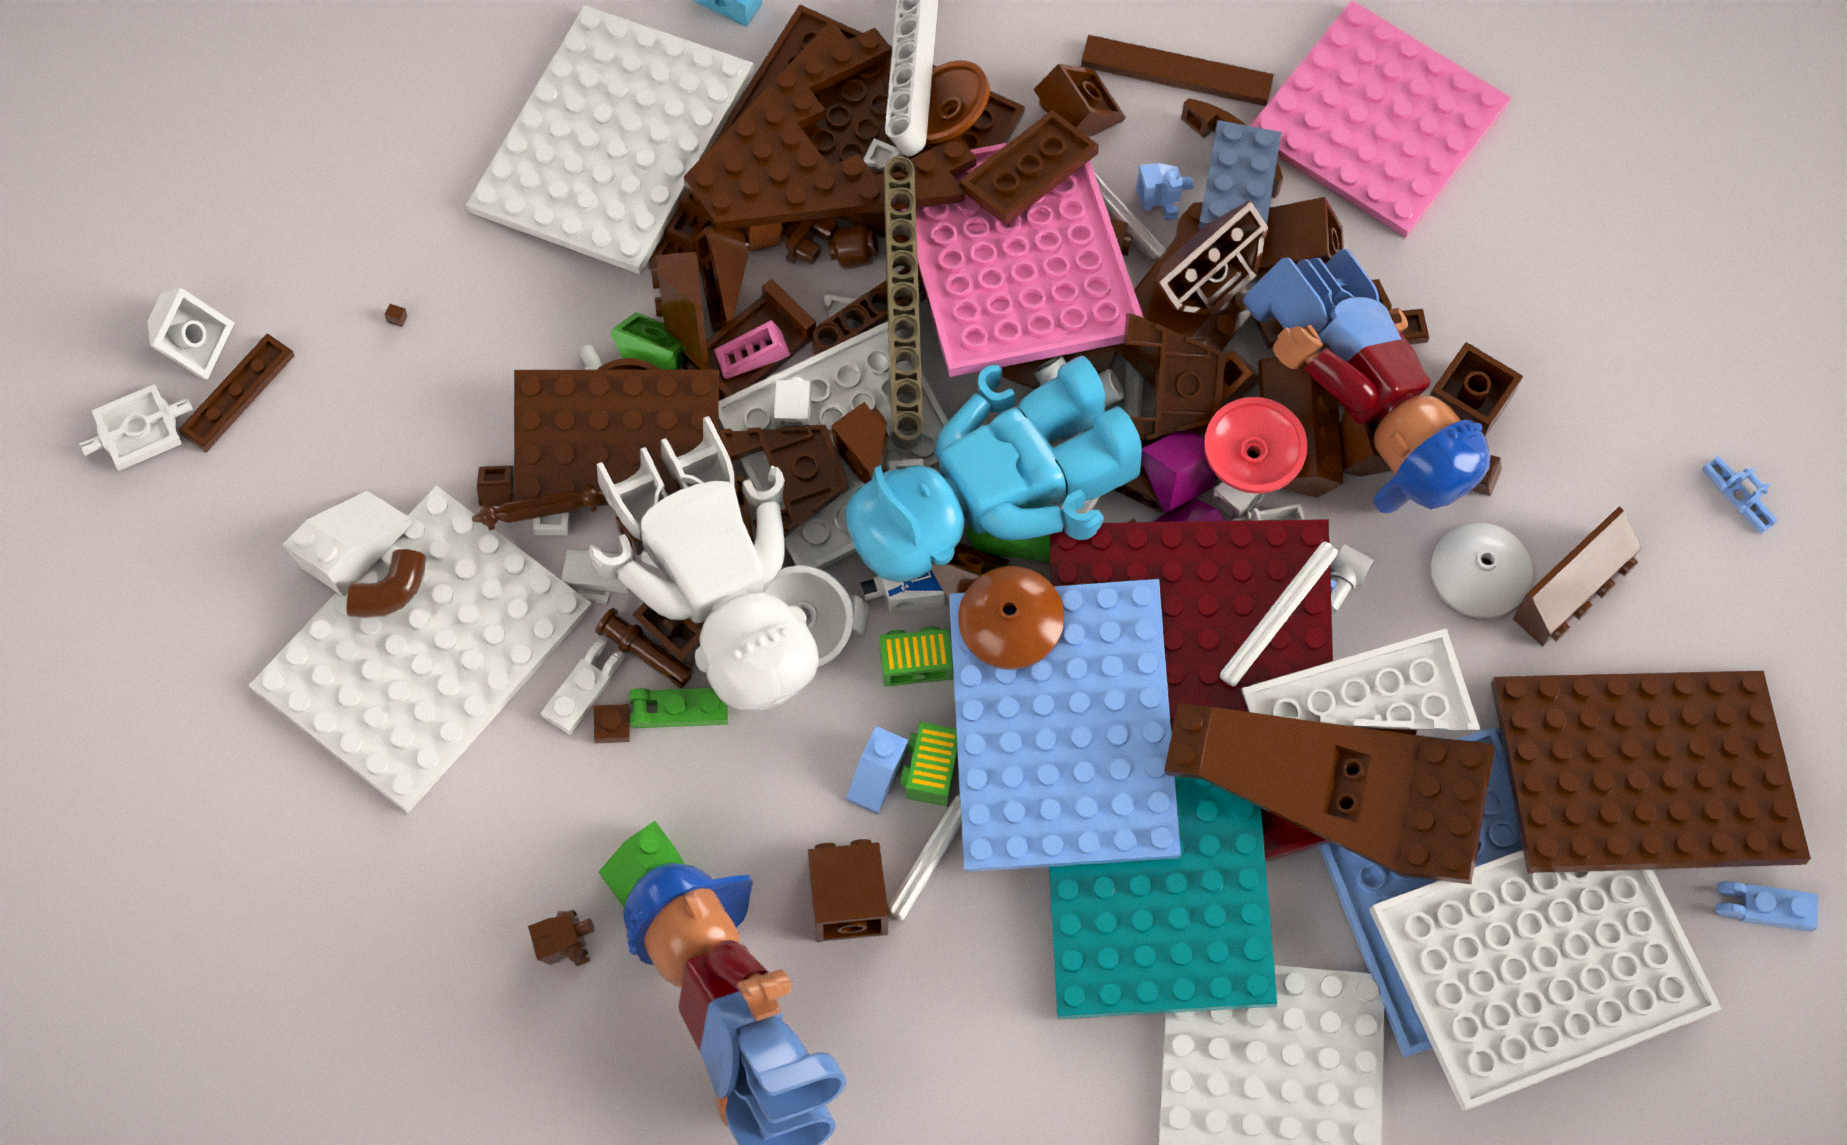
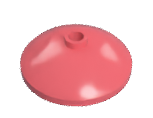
M1262 397L1241 398L1223 406L1209 422L1204 439L1205 456L1216 476L1234 489L1254 494L1276 491L1295 479L1304 465L1308 447L1305 430L1295 414L1284 405ZM1254 451L1259 457L1251 458L1247 453Z

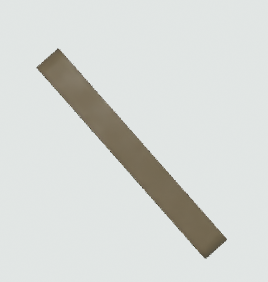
M896 156L889 159L885 164L883 181L891 437L895 446L903 450H910L920 443L923 429L915 170L913 163L908 158ZM900 172L905 174L907 178L895 180L891 175ZM901 203L906 205L908 209L899 212L894 210L892 206ZM902 234L907 236L909 241L898 243L894 241L893 237ZM897 266H905L910 272L900 275L893 269ZM905 297L911 301V304L902 307L894 301L897 298ZM899 329H907L913 335L910 338L902 339L895 332ZM900 361H908L914 367L909 371H902L896 364ZM901 393H909L913 395L915 400L906 404L899 401L897 396ZM903 425H910L916 430V433L912 436H904L898 429Z

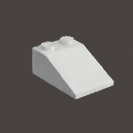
M365 491L307 519L284 542L283 546L301 569L342 596H345L349 590L350 583L358 582L410 527L413 520L372 493Z

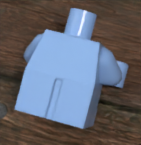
M1160 163L1139 165L1136 190L1143 211H1150L1153 207L1162 206L1165 219H1177L1178 208L1173 206V204L1180 201L1182 190L1193 189L1192 177H1181L1178 167Z

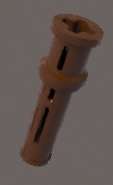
M613 607L609 609L596 626L595 633L599 636L604 634L619 645L620 651L633 653L682 689L691 679L694 670L681 663L673 655L643 635L642 627L638 624H630L618 615L617 609Z

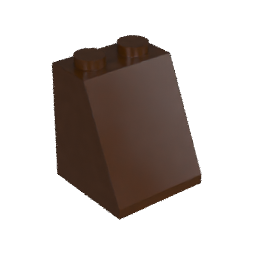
M1325 197L1269 208L1267 220L1269 229L1267 237L1264 238L1263 253L1256 277L1260 280L1282 258H1291L1295 265L1300 260H1310L1312 258H1320L1326 264L1339 250L1344 249L1343 226Z
M859 839L852 841L850 845L836 846L835 843H821L816 845L815 849H808L816 941L824 942L888 935L889 915L880 843H872L869 839Z

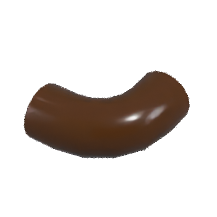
M409 549L395 550L392 552L390 570L383 580L377 583L351 582L347 596V616L360 618L383 617L404 608L418 592L425 572L426 555Z

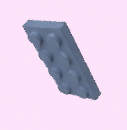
M1217 121L1198 230H1201L1208 223L1247 201L1253 203L1267 225L1281 138L1280 131Z

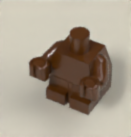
M570 910L559 911L556 917L547 918L529 925L528 929L537 960L549 965L560 962V960L566 957L574 962L576 966L589 962L590 957L586 956L588 951L583 947L586 946L584 936L595 931L592 920L588 918L579 921V918L575 917L577 916L576 911Z

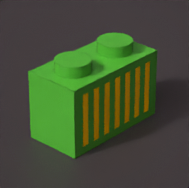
M930 626L921 629L920 632L906 633L904 630H893L879 636L884 687L953 680V660L949 629Z
M920 722L918 733L911 732L907 753L913 754L911 766L904 765L900 786L906 787L905 799L947 807L958 755L957 730L955 728Z

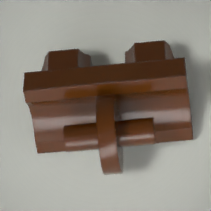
M832 217L782 223L785 230L781 233V237L787 240L785 247L789 252L786 260L795 264L800 259L813 265L820 256L821 245L812 240L818 235L828 242L831 241L834 232L838 229V222Z

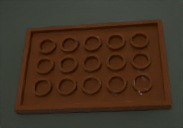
M514 370V501L567 491L582 493L586 484H592L593 488L602 491L598 484L597 464L603 463L613 484L623 482L640 469V449L646 447L664 483L667 495L670 496L677 492L676 484L679 483L672 478L661 457L660 440L664 438L668 440L676 457L689 453L698 447L703 440V418L707 416L710 417L719 435V370ZM605 498L597 506L610 505Z

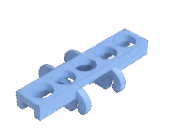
M1719 455L1703 467L1702 470L1719 487L1720 492H1723L1738 508L1739 513H1742L1760 534L1777 522V519L1759 500L1762 496L1761 493L1765 495L1769 492L1767 488L1770 484H1763L1754 475L1755 467L1750 470L1744 469V474L1741 471L1735 474ZM1712 466L1720 467L1722 475H1719ZM1747 478L1757 488L1752 495L1741 484ZM1741 491L1745 495V499L1742 501L1736 500L1733 492ZM1753 505L1756 507L1755 513L1750 509ZM1757 516H1764L1768 524L1764 525Z

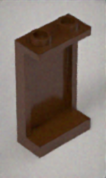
M771 278L762 285V296L706 341L708 362H701L689 350L685 349L682 352L684 362L682 367L684 370H719L720 401L765 380L809 344L813 339L816 321ZM772 320L781 330L790 356L775 363L725 379L719 367L714 349ZM759 345L754 346L756 352L761 350ZM746 349L741 351L744 358L748 356ZM734 353L728 355L731 364L736 363Z

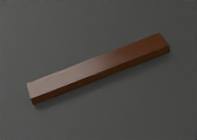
M1089 34L1081 61V67L1262 106H1266L1268 103L1274 74Z

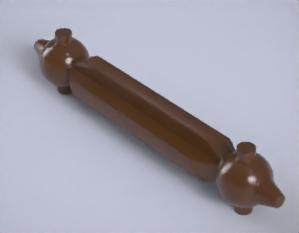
M586 484L582 493L567 491L502 504L497 509L490 506V502H485L480 512L472 516V521L482 523L488 526L489 530H493L499 520L511 523L576 511L582 505L590 508V511H596V506L605 499L602 491L593 488L592 484Z

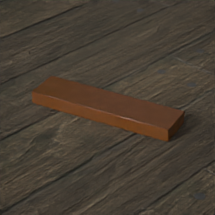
M267 333L178 429L180 434L201 450L207 452L295 356L293 351Z

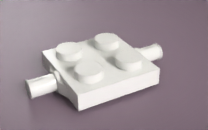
M153 384L92 410L97 422L98 436L82 443L80 442L79 445L85 456L104 448L111 455L118 471H121L181 445L182 442L176 431L175 417L193 411L188 397L168 405L162 399L156 385Z

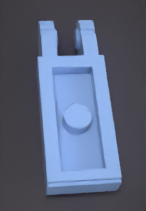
M1722 881L1717 883L1716 892L1742 898V905L1727 902L1716 904L1717 915L1741 919V922L1810 932L1817 929L1818 894L1753 884L1744 885L1738 882Z

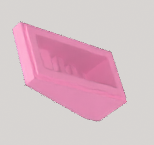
M772 320L714 349L719 367L725 379L775 363L790 356L784 336ZM759 345L761 350L756 352L754 346ZM746 349L748 356L744 358L741 351ZM734 353L736 363L731 364L728 355Z

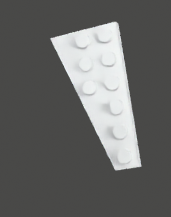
M1447 628L1241 689L1247 711L1253 713L1360 728L1480 731Z

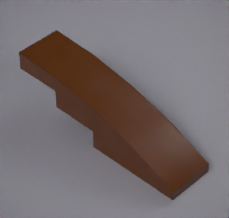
M688 189L681 196L679 209L665 228L664 239L649 261L650 270L657 269L656 255L695 252L693 237L706 226L712 225Z

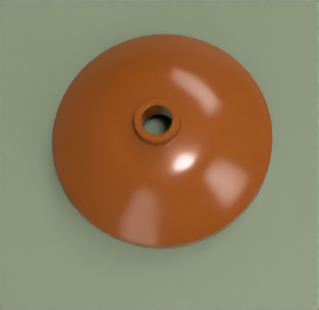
M958 60L941 64L932 69L926 143H940L958 137L967 131L983 113L989 99L990 84L986 74L975 63Z
M1006 566L984 573L968 587L960 603L958 623L962 639L975 657L992 667L1015 670L1040 662L1055 648L1063 631L1064 609L1057 590L1044 576L1024 567ZM1008 606H1013L1017 609L1015 614L1011 616L1004 614L1003 611Z

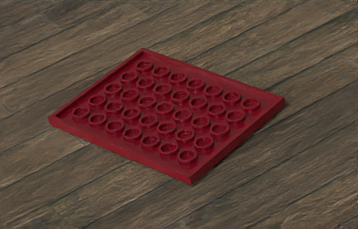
M1329 519L1103 523L1093 537L1085 540H1076L1069 537L1065 533L1064 528L1062 532L1050 534V583L1053 586L1159 579L1171 730H1173L1178 703L1248 712L1241 692L1242 688L1333 662L1331 573L1329 565L1237 685L1232 687L1220 678L1221 671L1320 544L1324 541L1330 544Z

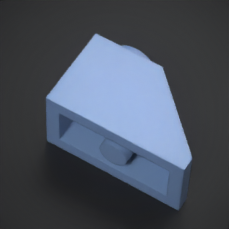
M876 726L861 755L846 800L879 814L908 754V740Z

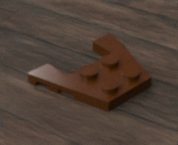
M1126 313L1124 344L1158 347L1153 416H1129L1135 425L1140 440H1150L1172 432H1180L1209 424L1212 417L1221 409L1226 353L1138 315Z
M825 424L782 426V429L762 430L761 427L748 428L746 431L719 430L720 438L731 462L764 451L770 469L771 466L778 467L782 472L785 481L782 500L786 507L781 510L784 538L849 489V483ZM757 519L753 520L755 530L757 525Z

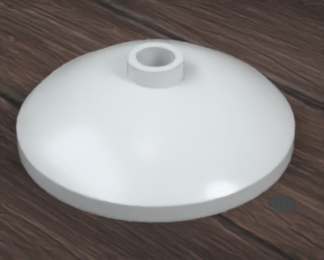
M1469 523L1458 526L1442 537L1432 554L1430 574L1436 592L1450 608L1467 617L1495 619L1505 616L1521 605L1532 586L1533 566L1526 548L1513 534L1496 525ZM1481 559H1489L1492 565L1483 564Z
M795 565L781 569L772 581L764 584L763 593L778 597L787 606H797L810 611L811 617L806 620V626L813 636L818 649L819 662L817 667L831 661L841 652L851 635L854 614L847 591L834 576L817 567Z

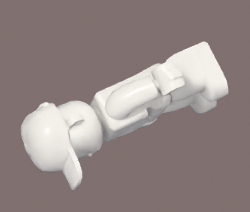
M709 416L703 418L702 442L698 447L685 455L676 457L666 438L660 440L661 457L670 475L678 481L682 489L670 496L667 495L664 489V483L646 447L640 449V469L623 482L613 484L603 463H598V484L607 502L614 508L619 519L632 536L643 543L646 552L656 566L663 571L667 581L653 574L636 561H632L631 546L626 534L618 536V546L622 554L614 558L604 556L601 548L590 545V560L597 573L605 579H619L659 615L671 620L690 618L695 623L704 622L700 634V647L695 652L696 665L699 670L707 672V678L712 689L720 700L729 707L747 712L765 711L779 707L792 699L814 678L819 657L816 642L806 626L807 617L804 611L797 606H787L778 597L763 593L764 584L775 578L782 568L785 557L784 531L780 509L785 481L780 469L771 466L768 474V484L771 489L767 491H757L750 479L743 481V494L751 506L757 508L756 538L753 545L742 520L734 488L735 479L731 459Z

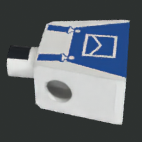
M932 570L917 579L904 582L886 580L878 575L874 578L859 581L864 601L884 596L890 613L944 606V592Z

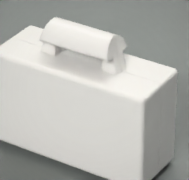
M566 550L561 580L572 589H578V593L589 602L607 605L612 592L629 593V589L619 579H605L597 573L591 564L588 550ZM602 552L604 556L609 558H614L622 554ZM584 591H605V595L584 593Z

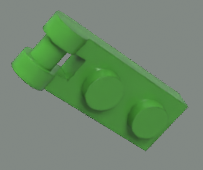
M637 688L629 692V702L633 704V713L629 715L630 726L633 728L728 725V705L720 700L712 688L668 690ZM647 705H657V713H648Z

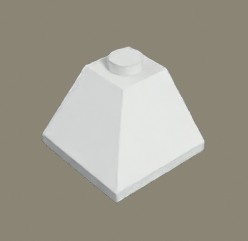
M182 288L161 293L147 321L150 346L203 380L209 378L234 325V322Z

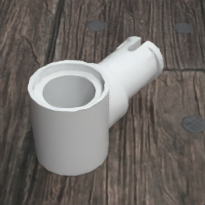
M1346 544L1342 546L1330 568L1332 572L1331 579L1337 582L1331 594L1333 614L1337 613L1349 591L1354 590L1356 586L1360 587L1375 561Z

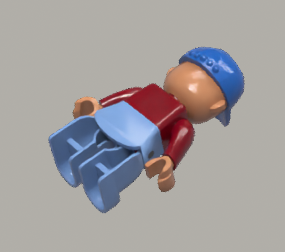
M1348 249L1339 250L1326 264L1320 258H1312L1310 260H1300L1295 265L1291 258H1282L1249 290L1243 299V303L1253 317L1259 322H1266L1276 318L1284 328L1277 335L1278 340L1273 345V352L1284 365L1291 369H1298L1306 362L1308 365L1303 370L1329 392L1346 409L1357 424L1363 425L1382 420L1374 434V446L1395 476L1374 496L1373 503L1381 513L1388 514L1397 511L1410 499L1430 510L1448 506L1467 494L1482 481L1490 469L1491 459L1488 443L1481 432L1482 425L1474 423L1472 420L1461 421L1446 403L1436 397L1428 395L1419 396L1429 387L1430 379L1424 371L1415 350L1401 333L1408 326L1407 318L1399 308L1387 310L1379 302L1376 286Z
M667 863L651 869L636 882L629 892L625 903L624 922L627 929L626 936L629 939V951L632 955H638L640 961L645 964L654 965L661 977L667 982L681 988L678 1005L679 1012L705 1063L716 1094L717 1108L723 1123L729 1127L738 1145H822L831 1137L836 1128L835 1121L826 1105L837 1098L844 1090L846 1077L837 1061L830 1054L822 1052L809 1054L799 1037L788 1024L782 1021L781 1007L776 998L788 994L792 987V983L785 971L779 969L769 972L743 944H740V936L736 928L745 919L753 880L749 875L712 879L710 875L697 867L678 863Z

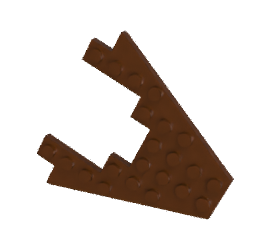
M833 20L828 22L683 177L685 187L716 230L884 211V172L875 176L859 154L830 167L802 130L826 118L825 108L814 93L892 57V48L876 28L847 40ZM960 136L909 159L913 163L915 170L916 207L960 203L965 200V192L953 177L975 167L976 156ZM900 172L891 175L895 180L907 178L905 174ZM897 203L892 208L894 210L907 209V206Z

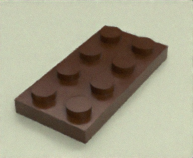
M1051 110L959 180V185L967 196L1004 225H1007L1095 157L1099 152V145Z

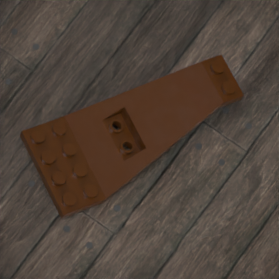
M1178 703L1164 772L1168 776L1204 780L1400 876L1472 885L1494 746L1492 743L1417 736ZM1351 768H1360L1356 775H1349ZM1346 801H1353V806L1351 808H1342L1343 804Z

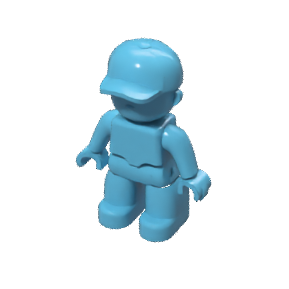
M1079 356L1061 365L1056 378L1031 391L1021 400L1017 408L1013 409L1010 408L1015 406V393L1011 388L1001 393L993 392L1000 385L1002 378L1001 367L995 364L985 367L978 376V394H973L940 431L936 440L935 451L940 464V474L930 467L921 465L909 466L902 470L894 469L884 474L882 473L881 465L875 467L872 480L854 492L849 498L845 509L848 533L856 551L867 567L880 578L894 582L917 579L932 570L931 562L943 566L953 558L954 547L959 543L964 531L965 519L975 533L982 534L987 532L997 539L1009 541L1062 532L1063 528L1069 537L1076 540H1085L1093 537L1103 524L1104 515L1100 514L1099 510L1094 509L1084 514H1079L1075 511L1084 507V501L1100 497L1137 478L1140 474L1142 447L1135 425L1121 407L1116 406L1105 412L1103 384L1094 366L1086 357ZM990 412H1002L990 424L981 426ZM1083 431H1086V432H1084V433H1082V434H1080V435H1078V436H1076V437H1074V438L1068 440L1069 438H1071V437H1073V436H1075V435H1077V434H1079V433H1081V432H1083ZM1056 439L1066 441L1054 448L1050 445ZM1063 505V509L1059 510L1058 506Z

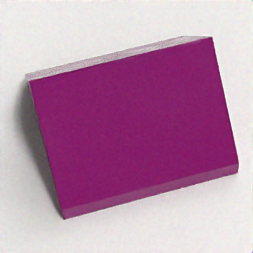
M1187 429L1173 432L1142 448V465L1164 513L1213 488L1216 474L1207 462L1204 451V438L1192 430Z

